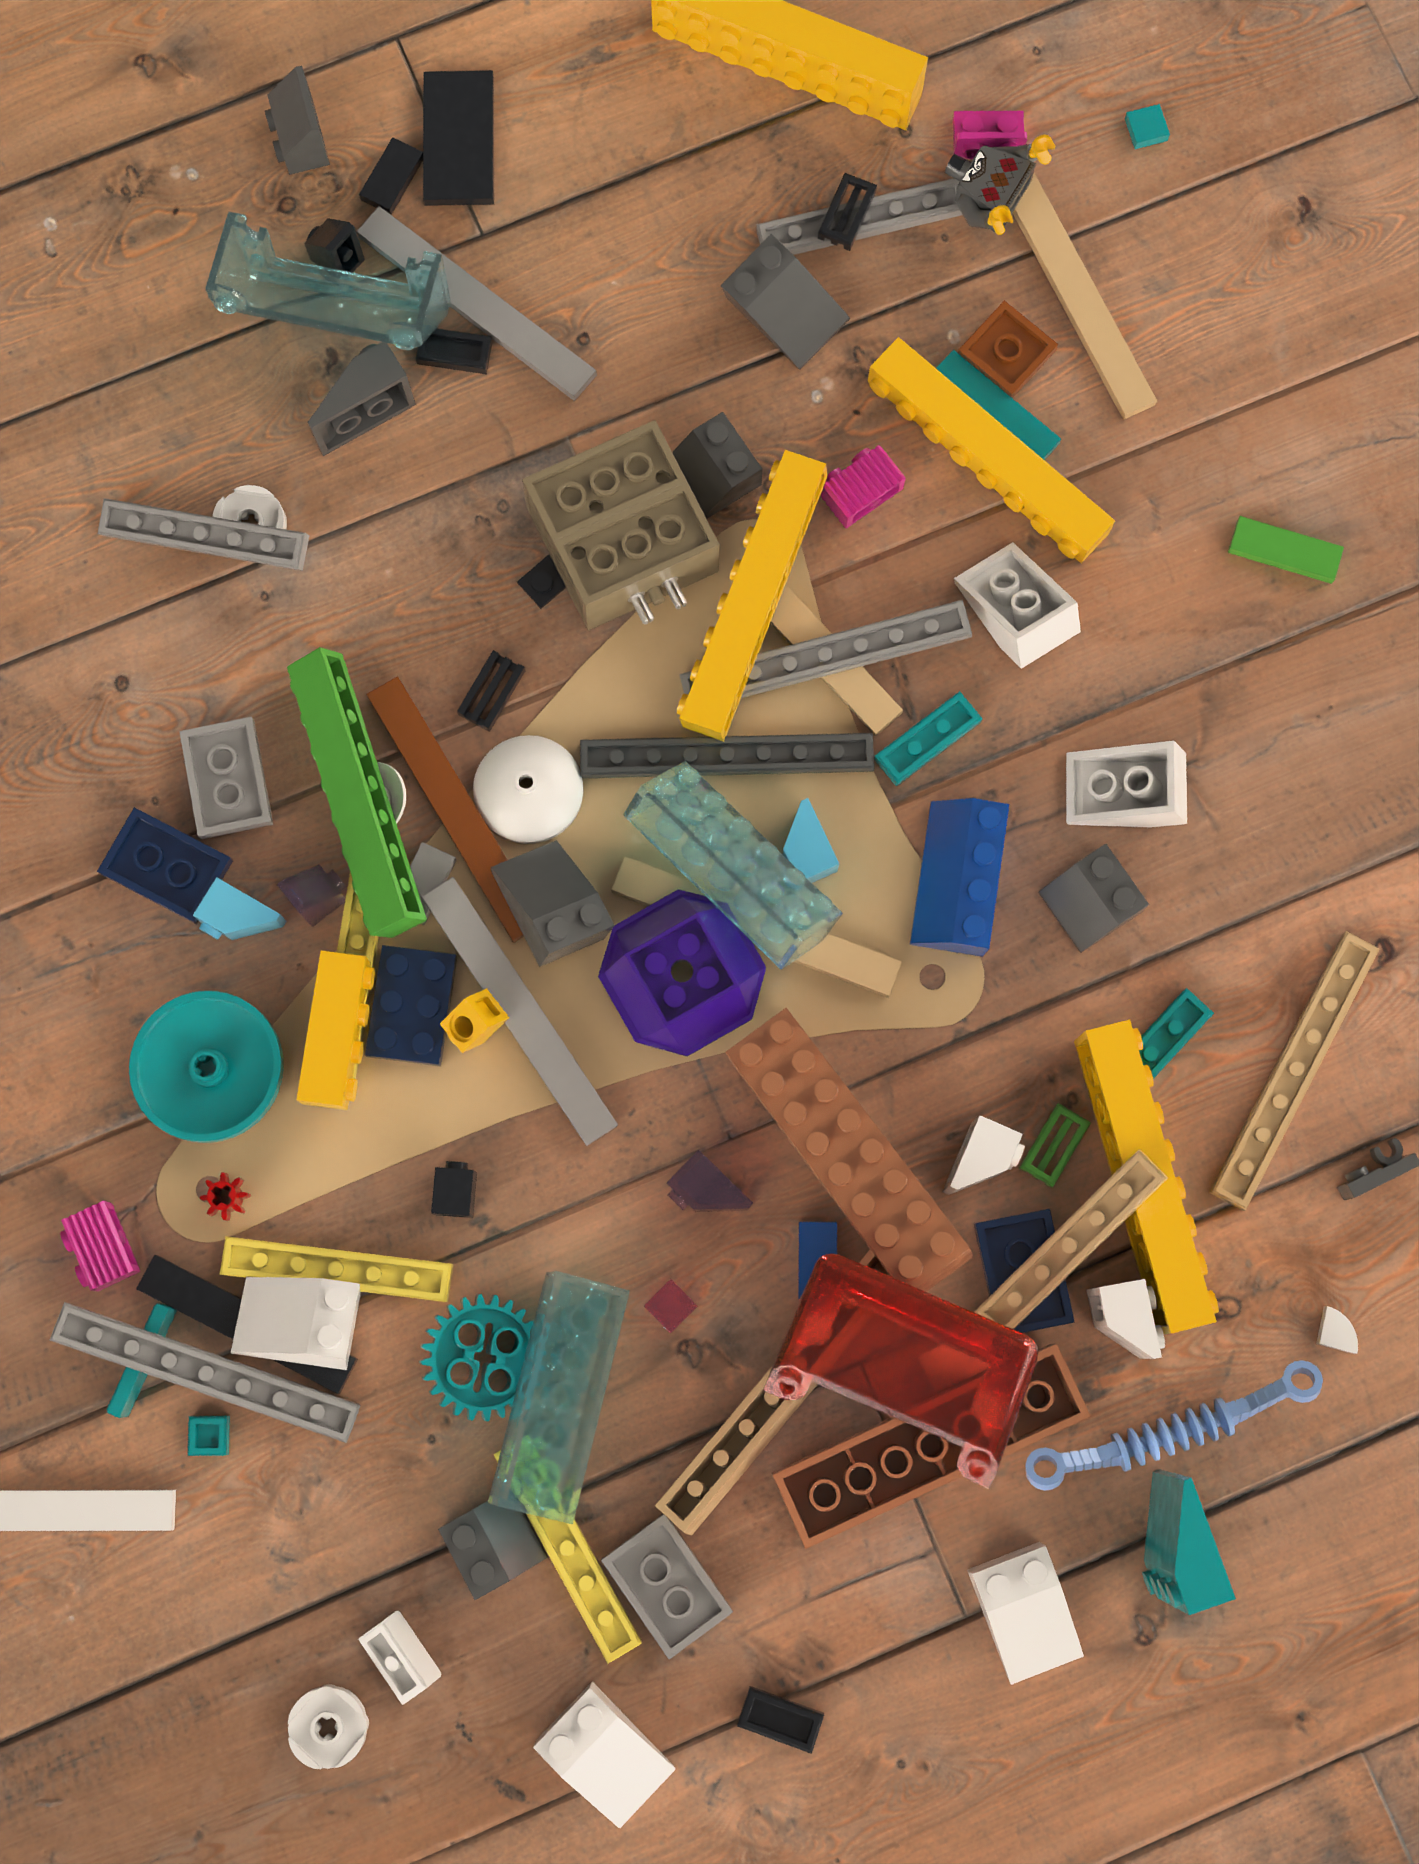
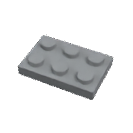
M252 716L179 731L197 834L201 840L274 825L255 721Z
M664 1514L601 1559L668 1659L674 1657L733 1613L732 1608L674 1524Z

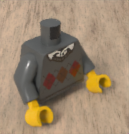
M1040 135L1034 139L1032 144L992 148L982 146L972 162L957 154H953L945 169V174L960 181L955 201L969 226L991 229L997 235H1002L1005 232L1004 226L1006 223L1014 222L1012 213L1032 182L1036 167L1034 161L1038 159L1044 165L1051 161L1052 157L1048 150H1054L1056 146L1049 135Z

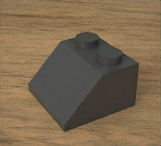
M302 65L297 66L267 94L271 109L265 110L270 132L277 131L279 139L273 141L278 163L285 161L289 175L330 165Z
M724 412L692 430L672 452L706 519L762 485V467Z
M1104 844L1075 863L1038 892L1080 953L1141 914L1149 906L1147 900L1107 844Z
M512 1488L438 1529L474 1600L495 1590L548 1558Z

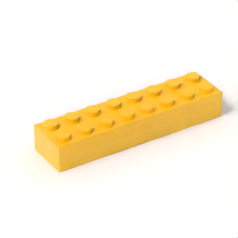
M651 0L652 30L661 37L685 43L697 52H708L718 56L728 64L741 65L751 69L761 77L774 78L784 82L791 89H802L816 95L824 102H835L847 107L855 114L868 115L880 120L888 127H898L907 130L922 96L928 57L783 0Z
M1130 1020L1086 1030L1074 1040L1111 1175L1138 1150H1141L1168 1177L1124 1221L1140 1278L1145 1279L1146 1286H1152L1155 1293L1157 1308L1152 1310L1154 1323L1161 1326L1163 1334H1172L1217 1322L1215 1313L1219 1312L1217 1299L1212 1290H1207L1203 1276L1208 1274L1207 1264L1202 1252H1197L1193 1237L1197 1236L1193 1217L1191 1214L1186 1215L1182 1199L1186 1198V1192L1180 1176L1175 1177L1171 1162L1175 1161V1153L1169 1139L1164 1140L1160 1126L1164 1124L1161 1105L1158 1101H1153L1150 1087L1154 1086L1152 1072L1147 1064L1143 1065L1139 1050H1143L1141 1034L1138 1028H1132Z

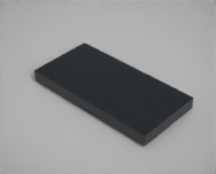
M493 70L424 72L423 201L425 206L494 205Z

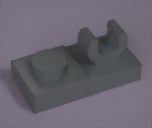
M1397 1138L1387 1141L1392 1150L1390 1157H1385L1379 1147L1370 1149L1372 1159L1377 1164L1382 1165V1167L1368 1171L1366 1166H1362L1344 1175L1348 1182L1337 1187L1343 1200L1356 1198L1418 1167L1419 1159L1416 1153L1402 1157L1403 1147Z

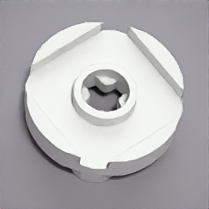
M255 485L237 487L233 489L234 493L229 494L226 498L223 496L217 502L212 516L241 522V520H247L249 514H254L256 521H258L257 525L280 529L287 528L286 515L280 502L270 491Z
M332 1684L310 1690L296 1702L289 1714L288 1741L290 1748L298 1760L308 1767L330 1769L344 1766L358 1754L366 1740L369 1719L363 1704L351 1691ZM321 1717L326 1720L332 1717L337 1722L335 1729L338 1732L335 1737L331 1734L322 1737L319 1734L322 1726L318 1721Z

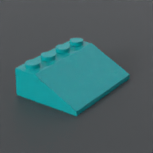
M1161 1469L1152 1473L1144 1562L1147 1570L1142 1572L1150 1595L1156 1594L1158 1599L1187 1615L1235 1600L1236 1597L1192 1477Z

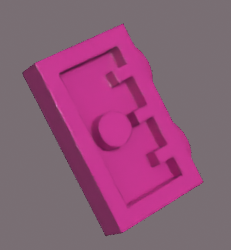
M954 111V154L966 159H974L982 146L992 148L1020 146L1027 143V132H1024V111Z

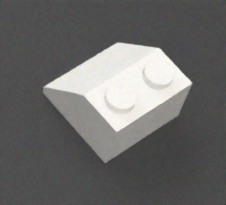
M978 1116L968 1129L942 1192L948 1195L996 1177L1008 1169L1011 1170L1013 1166L1016 1167L1025 1148L1024 1145L1019 1144L1023 1134L983 1116Z

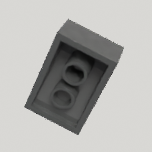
M772 234L721 284L726 298L799 370L850 320L846 312L800 261Z
M386 340L379 344L366 346L360 351L359 355L351 360L308 421L323 456L416 405L408 377Z
M557 840L492 866L490 869L539 967L604 940L615 926L596 889Z

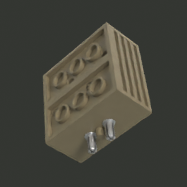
M656 420L522 479L527 510L588 631L635 609L642 623L648 624V620L649 622L654 620L648 604L653 602L654 605H659L665 601L664 596L668 594L675 608L681 609V605L682 607L687 605L681 589L719 571L720 544Z

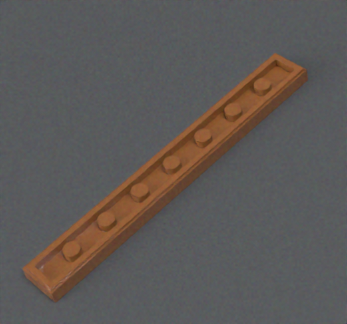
M397 676L366 695L514 943L523 938L524 935L490 870L492 866L507 861V858Z

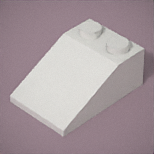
M1013 542L954 578L956 586L998 646L1021 669L1081 632L1077 602Z
M1175 741L1066 753V823L1068 825L1161 827L1187 824L1186 753Z
M246 1277L231 1354L347 1370L361 1296L360 1284L324 1278Z
M1037 1542L967 1570L1011 1685L1084 1656L1061 1584L1044 1544Z
M593 1681L539 1736L533 1746L542 1758L568 1784L618 1828L623 1826L676 1769Z

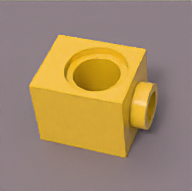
M486 988L466 997L440 1025L446 1031L450 1040L464 1053L483 1044L509 1019V1016Z

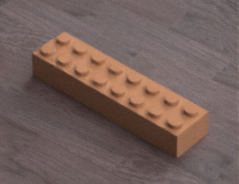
M787 1008L780 1011L725 1052L733 1066L910 1303L914 1302L973 1258L971 1248Z
M1049 1344L771 1473L805 1549L1083 1421L1091 1417L1058 1345Z

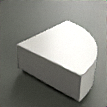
M1324 1306L1316 1344L1357 1354L1358 1339L1351 1322L1338 1310Z

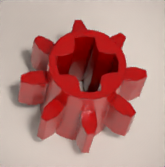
M221 1172L220 1181L216 1183L209 1180L205 1181L209 1189L207 1195L200 1196V1200L207 1201L211 1205L206 1214L214 1216L221 1210L222 1219L230 1221L231 1212L245 1213L241 1205L243 1199L251 1197V1194L242 1192L240 1189L244 1182L242 1178L238 1177L232 1183H229L228 1174ZM222 1189L230 1191L228 1196L232 1200L229 1204L221 1202L223 1198L219 1193Z

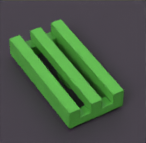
M1057 1103L1019 1169L1028 1172L1032 1177L1043 1181L1045 1185L1052 1188L1091 1122ZM1060 1114L1065 1116L1063 1124L1037 1168L1034 1167L1031 1163ZM1075 1122L1079 1125L1050 1176L1044 1173V1170L1070 1126Z

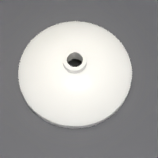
M518 736L501 742L483 758L474 778V802L486 825L495 834L516 843H540L562 833L576 818L583 799V780L576 761L561 745L540 736ZM530 778L533 780V784L530 788L524 789L520 787L521 780Z

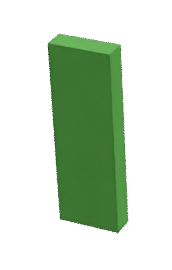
M1239 516L1228 553L1332 584L1337 575L1344 547Z

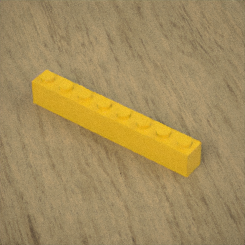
M898 337L870 366L868 382L876 395L881 398H888L896 405L897 411L903 418L908 421H915L923 428V433L930 441L943 445L950 451L951 458L957 464L970 468L984 487L997 491L1011 510L1024 514L1031 520L1032 527L1038 533L1044 536L1048 535L1058 543L1059 550L1070 559L1075 558L1082 564L1108 536L1115 523L1111 516L901 338Z
M788 450L784 451L781 461H774L769 475V481L772 484L768 494H761L756 507V514L759 517L755 527H748L743 540V547L746 550L742 560L736 559L730 573V580L733 583L729 593L723 592L718 602L716 613L720 614L716 626H710L705 635L703 647L707 649L702 661L697 659L692 668L690 680L694 682L689 694L684 693L679 701L677 714L680 715L679 719L684 728L724 742L828 476L826 463Z

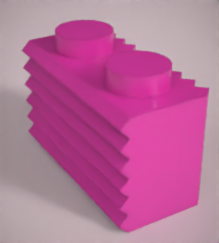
M880 445L871 451L869 448H865L855 455L852 459V465L844 470L840 468L834 469L828 474L821 492V498L829 506L830 510L834 512V515L843 524V527L847 529L903 490L906 478Z
M101 1201L61 1220L65 1230L60 1232V1236L68 1252L74 1251L79 1265L75 1266V1272L83 1287L89 1286L90 1291H101L141 1272L111 1202Z

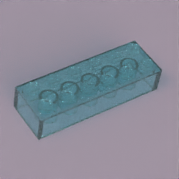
M686 761L642 784L623 814L781 970L821 943L843 914L827 896L816 888L800 870L752 826L750 821L729 804L725 797L718 793Z
M559 1271L546 1272L488 1504L573 1524L630 1290Z

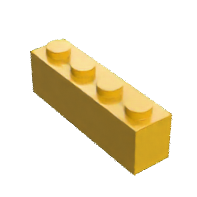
M320 951L296 1099L303 1105L348 1110L349 1101H355L358 1081L353 1079L354 1066L361 1063L363 1056V1042L359 1041L361 1026H367L369 1018V1004H364L366 990H372L375 980V968L370 967L371 962L366 956Z

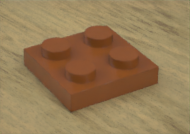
M1004 300L958 349V354L1013 398L1056 352L1059 344Z

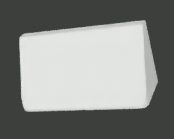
M399 1611L392 1613L358 1639L402 1705L441 1677L440 1670Z

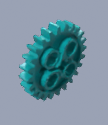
M476 1294L475 1303L471 1306L469 1300L463 1297L460 1301L461 1310H457L453 1305L448 1304L446 1306L449 1314L447 1319L440 1315L434 1317L440 1326L438 1330L426 1329L425 1332L433 1338L432 1343L421 1344L420 1347L429 1351L430 1357L420 1360L419 1364L430 1366L431 1371L422 1376V1379L435 1381L436 1384L429 1391L430 1395L440 1392L444 1394L439 1403L441 1407L454 1402L452 1414L458 1416L464 1408H467V1419L471 1421L474 1420L477 1411H481L484 1421L490 1420L491 1410H495L500 1418H504L506 1405H509L516 1411L520 1409L517 1397L520 1396L528 1400L532 1398L526 1390L528 1384L532 1386L540 1385V1382L532 1375L534 1371H545L544 1366L535 1363L537 1357L546 1354L544 1350L535 1349L534 1345L543 1338V1335H531L530 1330L535 1326L536 1321L531 1320L523 1323L522 1319L526 1310L521 1308L512 1313V1300H507L502 1307H499L498 1295H492L488 1305H485L482 1294ZM467 1323L472 1324L477 1330L476 1341L469 1346L463 1345L458 1338L460 1328ZM487 1323H491L492 1331L488 1338L486 1353L492 1355L490 1363L485 1362L483 1364L480 1390L475 1392L473 1386L479 1372L480 1362L474 1360L475 1352H482L485 1327ZM507 1330L514 1337V1346L509 1352L503 1353L497 1348L496 1339L501 1332ZM458 1362H464L470 1370L468 1379L462 1384H455L450 1376L452 1367ZM496 1369L503 1370L507 1376L505 1387L499 1391H493L488 1383L490 1374Z

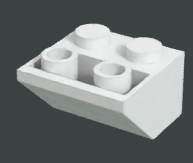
M1145 1279L1087 1289L1094 1328L1140 1359L1162 1357L1160 1349L1165 1348L1164 1334L1161 1326L1155 1325L1152 1310L1157 1308L1156 1297L1152 1286H1146Z

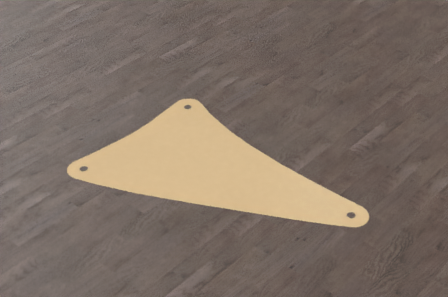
M757 519L737 522L716 537L720 544L719 571L681 589L687 601L685 607L681 605V609H676L668 594L664 596L665 601L663 603L654 605L651 602L648 604L654 616L652 622L648 620V624H643L636 611L576 671L520 736H540L558 743L572 755L580 772V740L709 737L684 728L680 722L677 707L684 694L679 674L692 671L697 659L702 661L707 649L703 647L705 635L710 626H716L720 614L716 613L718 602L723 592L729 593L733 583L730 580L733 564L736 559L742 560L746 550L743 547L746 531L749 526L755 527ZM800 546L786 585L821 621L807 564ZM771 623L759 653L790 645ZM819 677L741 698L726 736L847 734L859 732L850 708ZM874 771L583 778V799L580 810L569 827L556 837L540 843L521 844L506 840L489 829L507 860L557 840L596 889L614 925L648 907L611 892L623 859L626 856L902 961L889 998L756 948L766 965V971L752 1020L688 1057L634 1041L598 977L611 931L604 940L539 967L525 937L514 943L512 942L443 824L426 843L456 857L457 860L447 880L454 877L595 1090L653 1070L725 1053L785 1008L790 1011L810 1038L854 1030L933 1028L953 1025L971 1013L983 992L984 969L980 956L910 945L922 860L905 835ZM530 778L522 779L520 787L524 789L530 788L533 780ZM472 789L469 793V796L475 804ZM808 798L836 855L839 868L838 872L797 890L794 881H786L779 862L783 861V848L802 800ZM430 913L425 925L419 924L393 938L379 937L374 963L375 980L368 1000L369 1018L367 1026L364 1027L362 1037L363 1056L361 1063L358 1064L356 1073L358 1081L355 1101H349L348 1110L303 1105L296 1100L316 973L272 1025L281 1044L284 1070L280 1090L266 1115L246 1132L228 1140L214 1143L182 1140L162 1167L156 1188L157 1203L163 1218L175 1232L187 1239L198 1242L224 1240L225 1236L232 1237L294 1207L385 1168L506 1119L557 1103L505 1023L483 1044L464 1053L459 1050L446 1033L441 1067L365 1056L382 945L457 955L449 1014L466 997L482 991V988L432 913ZM678 962L673 966L671 975L678 982H686L693 975V967L687 962ZM929 964L938 965L945 972L944 984L935 990L927 989L920 982V972ZM221 1172L228 1174L229 1183H232L238 1177L242 1178L244 1182L240 1189L242 1192L251 1194V1197L243 1199L241 1205L245 1213L231 1212L230 1221L222 1219L221 1210L214 1216L206 1214L211 1205L200 1200L196 1193L197 1184L202 1178L213 1176L220 1181ZM222 1189V1203L229 1204L232 1199L228 1196L230 1191Z

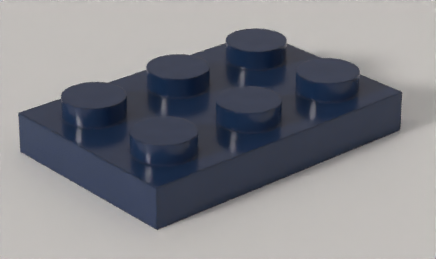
M134 807L97 872L197 925L199 920L193 916L194 912L216 877L221 880L224 878L233 860L231 857Z
M382 945L365 1050L366 1057L441 1067L446 1031L440 1023L449 1015L457 964L456 954Z
M1050 1209L974 1224L989 1297L1055 1232ZM1066 1280L1048 1295L1009 1335L1075 1323Z

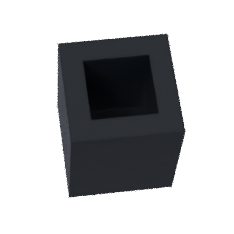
M446 1161L445 1168L435 1167L432 1214L436 1216L473 1218L477 1172L468 1170V1163Z

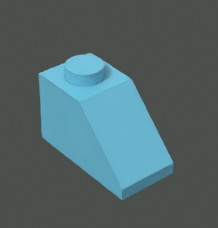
M808 798L802 800L783 848V861L779 862L786 881H794L797 890L838 872L839 868L836 855Z
M217 877L193 914L202 923L199 929L219 940L221 935L230 940L263 933L282 928L287 922L278 912Z

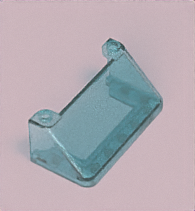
M229 211L205 288L209 299L214 303V307L226 314L238 312L390 343L403 350H412L415 347H420L445 320L451 303L442 254L424 251L422 261L416 263V258L408 257L405 267L408 284L278 258L275 255L267 228L260 227L259 232H256L246 225V215Z

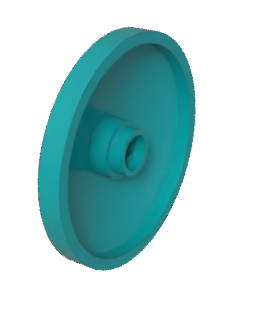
M218 991L192 992L174 998L162 1005L141 1027L134 1041L129 1062L131 1088L139 1107L154 1125L172 1136L198 1143H214L228 1140L246 1132L257 1124L273 1105L280 1090L284 1070L281 1044L276 1031L267 1018L247 1001Z

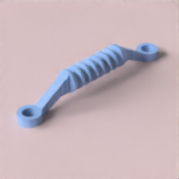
M1303 1360L1294 1361L1286 1367L1282 1378L1273 1382V1384L1271 1383L1255 1391L1254 1394L1251 1393L1245 1396V1398L1225 1403L1221 1397L1214 1400L1215 1412H1211L1208 1406L1202 1403L1199 1405L1200 1417H1197L1191 1408L1185 1409L1186 1422H1182L1176 1413L1171 1414V1427H1168L1162 1418L1156 1419L1157 1432H1153L1147 1423H1143L1142 1437H1139L1132 1427L1127 1429V1442H1124L1116 1432L1111 1434L1112 1442L1097 1448H1088V1450L1058 1453L1054 1449L1038 1448L1031 1452L1027 1458L1025 1465L1027 1479L1037 1489L1044 1491L1053 1490L1061 1484L1065 1473L1074 1472V1470L1083 1471V1469L1092 1470V1468L1121 1466L1123 1471L1126 1472L1131 1470L1130 1457L1134 1456L1139 1465L1144 1466L1146 1464L1145 1452L1147 1451L1155 1461L1160 1460L1159 1447L1162 1446L1169 1456L1175 1455L1174 1442H1178L1184 1451H1188L1190 1449L1189 1437L1191 1436L1198 1446L1204 1445L1203 1432H1207L1213 1441H1217L1219 1439L1218 1427H1221L1228 1437L1235 1434L1234 1426L1239 1424V1422L1241 1423L1248 1419V1417L1254 1416L1285 1398H1290L1300 1403L1316 1399L1322 1388V1374L1317 1366L1311 1362ZM1299 1373L1306 1374L1313 1381V1386L1307 1390L1298 1389L1291 1381L1292 1376ZM1047 1460L1052 1462L1057 1470L1053 1476L1043 1478L1036 1474L1034 1466L1040 1461Z

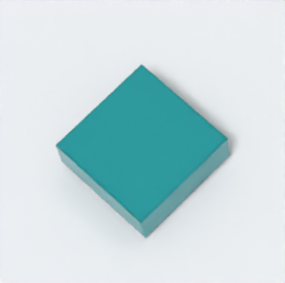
M1160 104L1126 112L1124 119L1134 149L1168 141L1170 133Z
M189 1416L188 1456L229 1455L230 1416Z

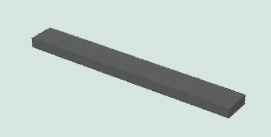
M873 733L726 736L724 742L712 737L580 740L581 777L583 779L873 772Z

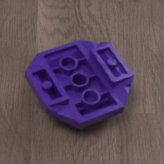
M678 889L613 927L598 977L636 1043L688 1057L752 1020L766 965L730 902ZM681 961L687 962L693 967V975L686 982H678L671 975L673 966Z

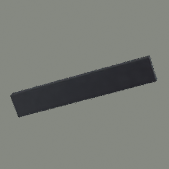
M154 1255L136 1289L233 1339L242 1298L159 1255ZM349 1355L347 1370L279 1360L274 1361L340 1394L358 1359Z

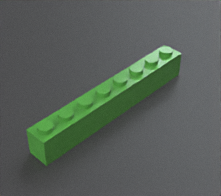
M319 647L287 666L291 679L290 687L296 696L300 708V719L306 728L311 744V754L318 766L321 776V787L327 795L332 811L331 819L337 828L342 844V854L351 872L352 886L358 895L363 911V922L371 936L393 938L423 923L427 918L343 654Z

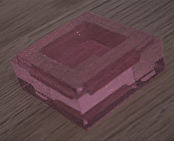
M672 1279L644 1305L670 1334L698 1307Z

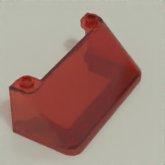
M834 1253L825 1254L817 1260L784 1334L763 1391L790 1401L803 1397L808 1391L811 1382L821 1385L961 1446L957 1462L960 1473L968 1480L989 1489L997 1474L1035 1370L1038 1347L1032 1338L1021 1332L844 1256Z

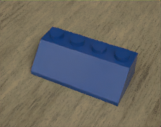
M976 798L931 801L910 945L983 957L989 950L1010 804Z

